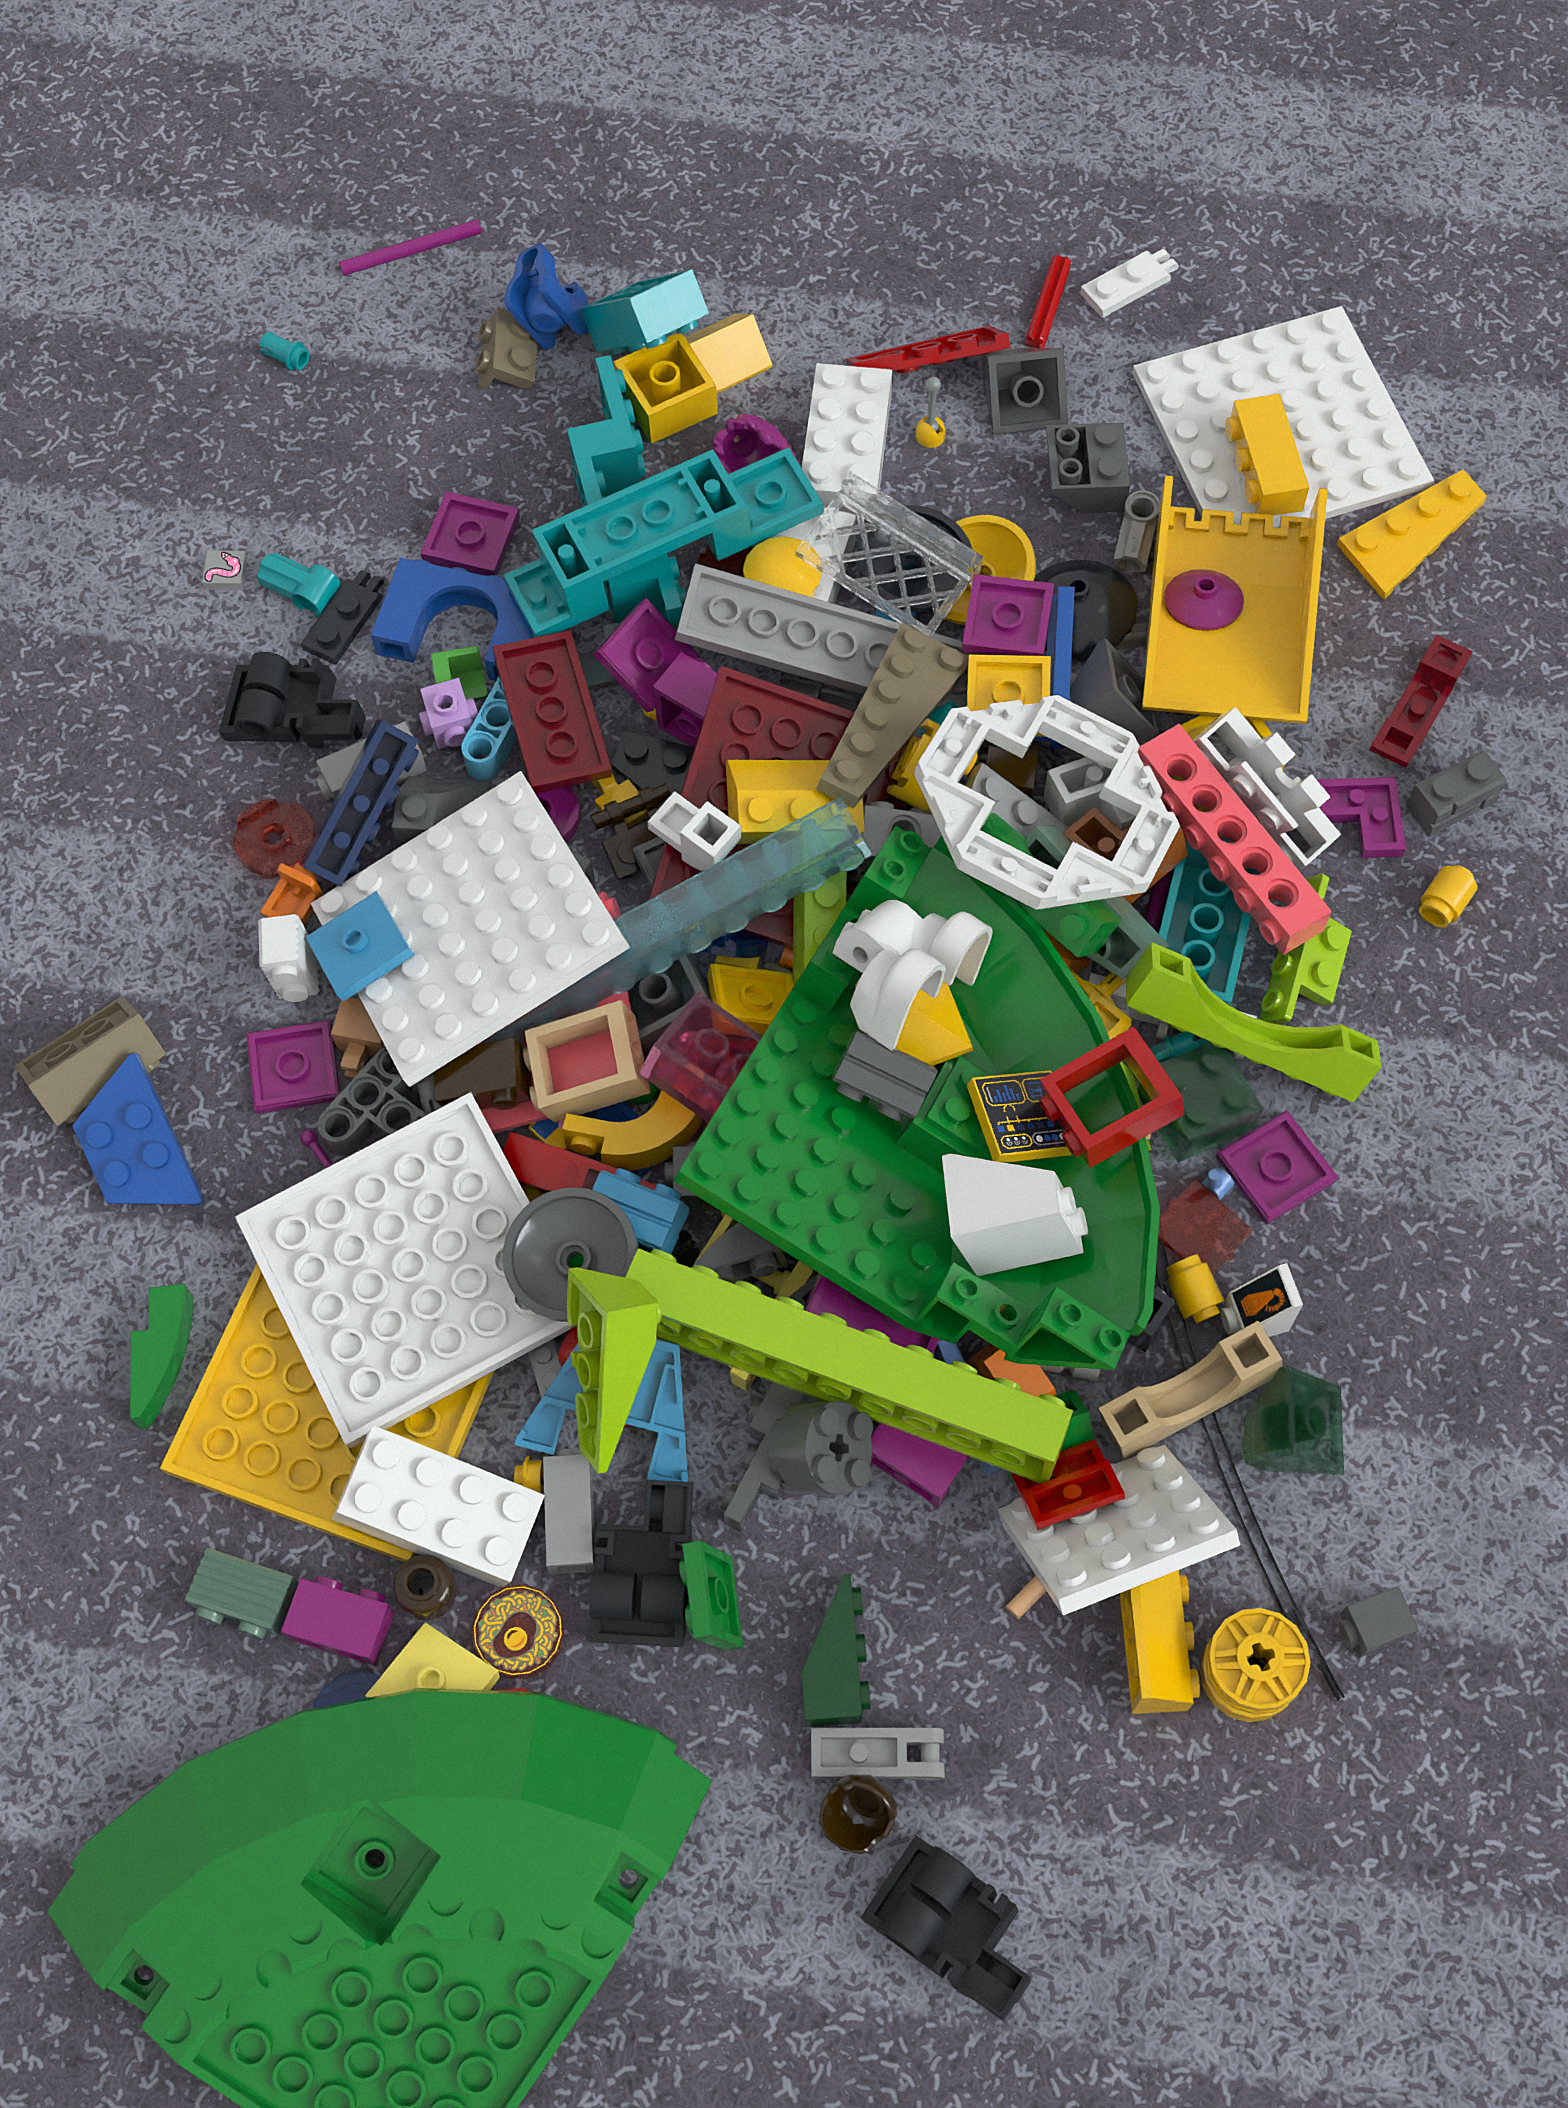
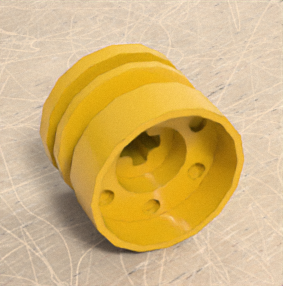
M1263 1608L1241 1610L1223 1621L1203 1650L1199 1670L1202 1687L1215 1707L1228 1717L1245 1722H1254L1270 1719L1283 1711L1292 1702L1307 1682L1311 1661L1307 1642L1295 1624L1280 1613ZM1253 1652L1257 1658L1265 1657L1267 1660V1664L1263 1667L1262 1671L1258 1664L1250 1666L1247 1661Z

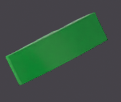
M185 1284L149 1287V1330L131 1331L130 1418L140 1429L150 1428L161 1411L177 1380L186 1354L192 1325L194 1297Z

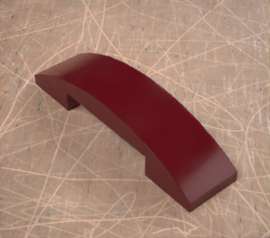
M1436 634L1420 661L1416 673L1390 717H1387L1371 744L1369 751L1406 768L1425 740L1473 651Z

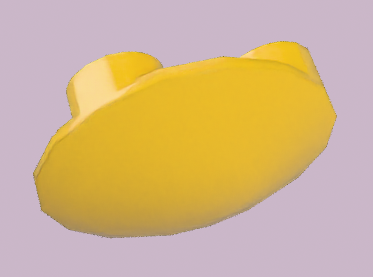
M785 536L769 538L757 544L746 556L743 567L744 578L812 598L814 597V590L820 583L823 572L821 559L812 546L800 539Z

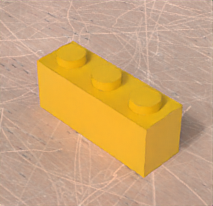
M1280 393L1235 400L1231 417L1226 418L1225 426L1228 440L1234 441L1236 446L1235 462L1238 472H1244L1246 479L1245 496L1248 504H1253L1258 514L1276 516L1303 511L1310 487Z

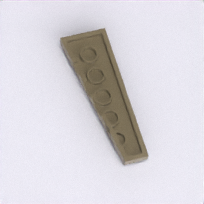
M901 623L830 759L816 790L854 808L882 775L884 769L897 757L906 742L910 741L916 734L923 721L930 717L939 702L949 694L968 669L969 656Z

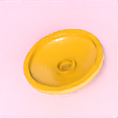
M976 515L956 522L965 532L972 545L974 570L969 585L963 594L948 606L934 610L940 617L952 623L966 624L974 574L1034 581L1036 572L1034 549L1025 532L1010 520L993 515Z

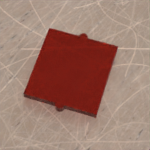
M1195 1179L1176 1200L1170 1199L1168 1201V1209L1159 1217L1158 1239L1181 1260L1198 1254L1202 1263L1207 1262L1213 1275L1226 1260L1231 1261L1235 1257L1234 1251L1253 1230Z

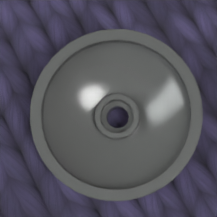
M585 1188L554 1190L530 1202L511 1224L503 1247L504 1274L514 1295L530 1311L546 1319L568 1322L567 1289L568 1269H570L571 1260L576 1256L584 1257V1262L579 1268L625 1278L638 1249L637 1238L629 1218L607 1196Z

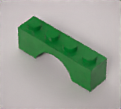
M990 813L981 831L1033 857L1026 846V838L996 813ZM1013 898L1041 927L1077 957L1098 953L1122 921L1121 918L1099 900L1036 910Z

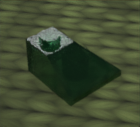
M1290 1366L1280 1367L1244 1418L1242 1447L1245 1464L1267 1472L1344 1475L1341 1387Z

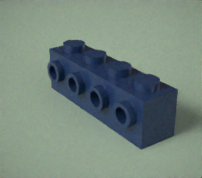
M376 720L301 862L304 868L339 886H342L345 879L348 880L355 876L362 861L357 857L364 843L368 845L372 843L381 823L376 821L383 807L388 809L391 807L400 790V787L395 785L402 771L409 772L419 754V750L415 749L419 741L417 738L383 720Z

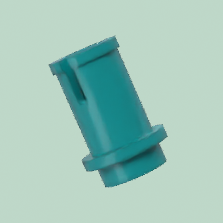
M270 331L266 332L261 338L259 344L262 347L259 349L261 354L285 363L286 368L292 371L295 368L302 370L307 365L310 353L305 348L304 343L288 341Z

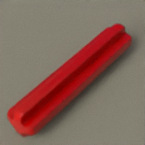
M1058 254L1051 259L1026 334L1025 343L1028 347H1045L1070 271L1071 260L1067 256L1062 257Z

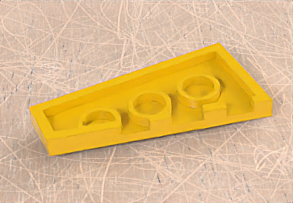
M1462 469L1341 536L1338 539L1337 546L1384 600L1428 555H1431L1451 533H1454L1484 504L1487 495Z

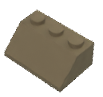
M121 996L16 1064L15 1067L55 1125L58 1126L63 1122L69 1124L76 1121L130 1054H139L147 1073H149L159 1065V1059L165 1056L166 1053L140 1014Z

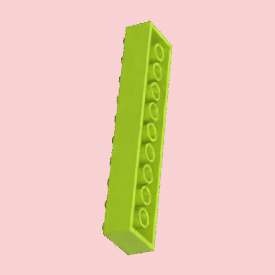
M637 1249L625 1278L638 1280L659 1301L662 1317L661 1322L657 1324V1339L679 1344V1347L821 1401L847 1402L858 1409L860 1413L868 1414L871 1420L1035 1482L1044 1483L1050 1480L1073 1410L1066 1408V1404L1059 1398L1048 1394H1040L1039 1397L1021 1391V1387L1011 1380L1000 1377L995 1378L994 1381L977 1375L975 1368L959 1361H952L951 1364H947L934 1359V1355L930 1351L920 1346L908 1345L907 1348L891 1343L887 1335L877 1330L865 1329L864 1332L846 1326L847 1322L834 1314L821 1313V1316L803 1310L804 1306L791 1298L779 1297L778 1300L762 1295L761 1290L750 1283L736 1281L735 1284L719 1279V1275L707 1267L694 1265L693 1269L676 1263V1258L664 1251L653 1249L649 1253Z

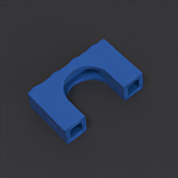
M404 558L399 559L371 633L376 655L414 663L425 631L434 617L442 611L455 606L469 605L482 608L492 614L498 621L485 657L488 678L497 681L499 675L493 657L492 646L535 637L504 578L497 575L484 576L470 573L459 567L447 568L437 566L421 559L409 560Z

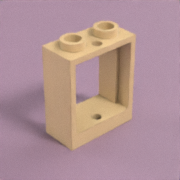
M621 1000L525 1030L527 1047L523 1048V1057L528 1070L532 1072L534 1086L530 1087L531 1100L535 1109L542 1111L554 1123L565 1120L566 1113L581 1115L651 1093L636 1017ZM610 1030L618 1074L555 1093L547 1049Z

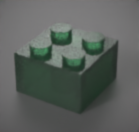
M1209 1042L1160 1063L1182 1095L1184 1115L1158 1129L1178 1163L1252 1130L1264 1110L1227 1048H1219ZM1140 1083L1137 1090L1140 1100L1145 1105L1151 1102L1152 1099Z

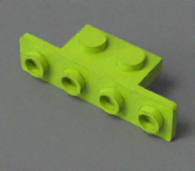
M1320 873L1306 879L1322 900H1324L1329 877ZM1329 917L1323 932L1285 955L1278 950L1277 957L1271 966L1272 976L1268 991L1261 1003L1262 1012L1260 1020L1278 1025L1289 1022L1292 1019L1299 993L1317 1004L1326 1006L1333 1003L1352 931Z

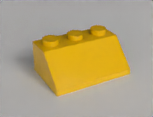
M830 760L726 761L728 816L741 825V839L737 844H794L804 832L845 834L846 844H853L865 832L863 798L852 808L816 790Z
M1179 1570L1119 1593L1132 1714L1188 1711L1194 1704L1193 1698H1199L1200 1696L1197 1669H1190L1188 1650H1194L1193 1625L1191 1621L1184 1622L1183 1604L1189 1603L1188 1580L1186 1575H1179Z

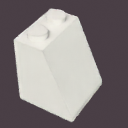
M955 1154L942 1156L951 1238L977 1276L1083 1253L1081 1236L1088 1234L1084 1211L1081 1207L1076 1208L1071 1188H1064L1054 1171Z

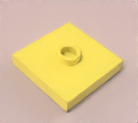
M425 1622L365 1696L369 1698L416 1688L491 1690L500 1676L498 1670Z

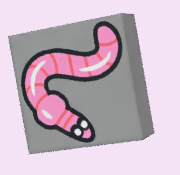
M206 550L202 579L204 589L243 590L247 564L246 552Z

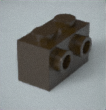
M515 1038L475 1045L434 1071L435 1102L443 1107L470 1092L480 1110L487 1108L507 1110L515 1108L517 1103L531 1101V1072L524 1061V1047Z

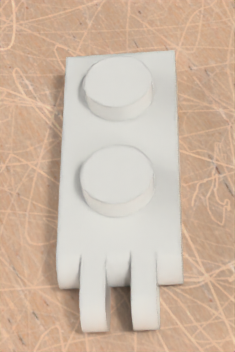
M1165 249L1152 255L1149 251H1145L1081 286L1080 294L1103 318L1171 280L1169 273L1177 270L1179 265L1174 259L1169 260L1170 255Z

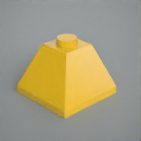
M942 982L939 993L935 998L919 989L911 1004L895 1047L932 1066L974 1051L950 988L944 982Z

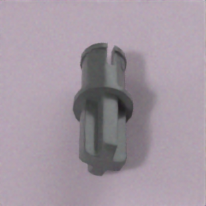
M784 678L781 683V687L855 712L859 705V699L856 696L825 689V685L822 683L815 686Z

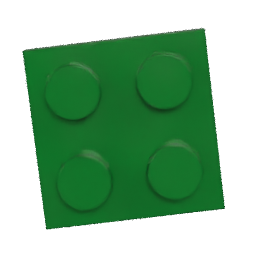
M700 1540L682 1544L684 1559L680 1560L679 1568L682 1582L688 1587L690 1605L686 1606L685 1619L690 1633L693 1634L694 1639L724 1651L744 1648L732 1556Z

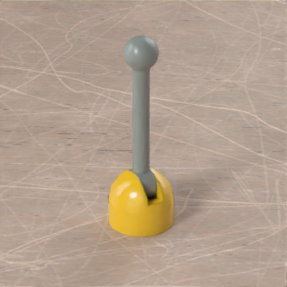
M930 377L925 383L926 389L929 391L928 416L923 417L918 422L915 429V438L920 445L934 448L944 442L946 429L944 422L935 416L936 394L941 387V382L937 377Z

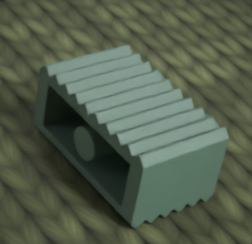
M207 1548L204 1551V1557L201 1559L200 1566L197 1568V1573L193 1577V1583L190 1585L185 1601L196 1609L195 1617L215 1625H221L223 1618L239 1623L237 1631L263 1640L266 1633L279 1637L299 1583L291 1575Z

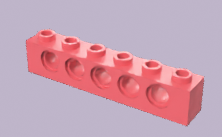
M1178 724L1141 745L1137 753L1143 765L1150 766L1163 791L1160 798L1167 812H1174L1188 844L1193 849L1200 850L1208 860L1209 868L1215 878L1219 881H1224L1231 889L1238 907L1245 913L1249 912L1259 924V930L1266 942L1270 945L1275 944L1279 951L1285 955L1323 932L1332 912L1182 726ZM1171 776H1179L1184 781H1176ZM1195 807H1205L1209 810V812H1201L1197 810ZM1227 837L1232 839L1235 843H1226L1223 842L1220 838ZM1244 869H1255L1260 875L1249 874ZM1270 900H1279L1286 905V907L1275 906L1270 902Z

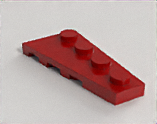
M987 325L846 358L847 366L890 369L892 371L896 370L897 373H907L918 370L921 365L931 363L933 365H941L953 362L957 358L980 356L983 353L1009 349L1011 347L1007 332Z

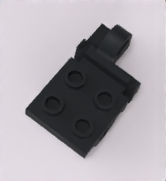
M257 652L252 655L250 665H236L219 734L225 741L298 742L301 735L310 748L323 749V741L326 739L352 740L353 736H355L354 740H359L362 737L366 716L357 700L332 699L337 678L330 667L322 665L318 658L312 659L311 666L305 658H300L298 665H291L287 659L278 654Z
M647 1480L644 1526L597 1525L595 1538L608 1539L607 1548L594 1547L595 1569L592 1574L589 1599V1614L591 1618L590 1642L684 1647L685 1609L688 1587L683 1584L679 1565L680 1560L684 1559V1554L677 1551V1544L691 1542L693 1482Z
M915 1835L862 1914L861 1919L941 1978L945 1976L951 1967L952 1970L947 1977L951 1986L965 1997H969L1002 2021H1004L1014 2004L1018 2003L1031 1983V1978L1028 1974L994 1951L1019 1912L1016 1904L1011 1902L1009 1897L1003 1893L997 1902L993 1904L998 1894L992 1885L978 1879L969 1868L943 1849L936 1846L933 1847Z

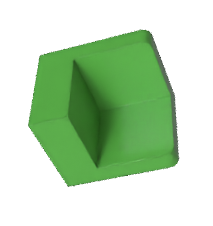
M478 646L431 653L436 684L459 678L465 700L469 698L480 700L488 697Z

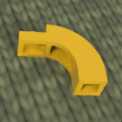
M667 1068L661 1093L655 1105L647 1113L631 1121L609 1122L566 1113L562 1128L565 1146L584 1155H593L595 1152L601 1153L603 1164L627 1171L640 1170L659 1164L673 1156V1147H683L698 1130L707 1108L705 1091L710 1087L709 1076Z

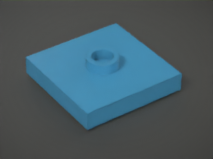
M377 891L306 936L335 993L342 1001L347 1000L415 955Z

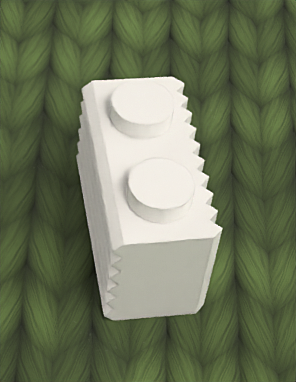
M292 914L260 919L258 921L259 965L262 967L264 974H266L268 981H270V985L274 988L276 995L279 996V999L283 998L289 1002L304 1001L308 998V995H316L320 991L317 986L320 983L317 979L319 977L317 972L319 969L317 965L318 960L306 939L308 933L300 918Z

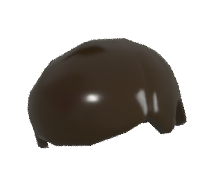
M847 1775L837 1781L824 1797L820 1805L819 1824L826 1838L842 1851L865 1854L875 1844L887 1838L896 1823L897 1803L887 1786L872 1775ZM852 1815H859L864 1823L853 1824Z

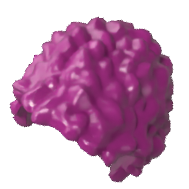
M747 413L740 414L737 418L727 419L725 423L726 428L719 430L711 443L712 449L727 474L788 447L794 457L796 456V453L792 451L791 445L787 443V439L782 437V434L778 432L774 425L769 424L756 415Z

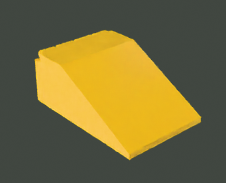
M1165 475L1159 507L1152 572L1142 709L1220 716L1236 707L1245 719L1306 724L1328 489L1319 488L1309 518L1281 515L1279 528H1274V515L1242 512L1240 525L1233 524L1234 511L1202 509L1201 521H1194L1195 508L1170 506L1173 476ZM1206 569L1220 572L1234 580L1242 590L1244 596L1243 610L1235 622L1218 630L1202 631L1188 628L1175 621L1166 610L1164 595L1170 581L1179 574L1190 570Z

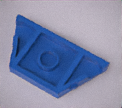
M137 1053L130 1054L72 1125L104 1198L109 1204L201 1205L205 1203L201 1190L142 1059Z

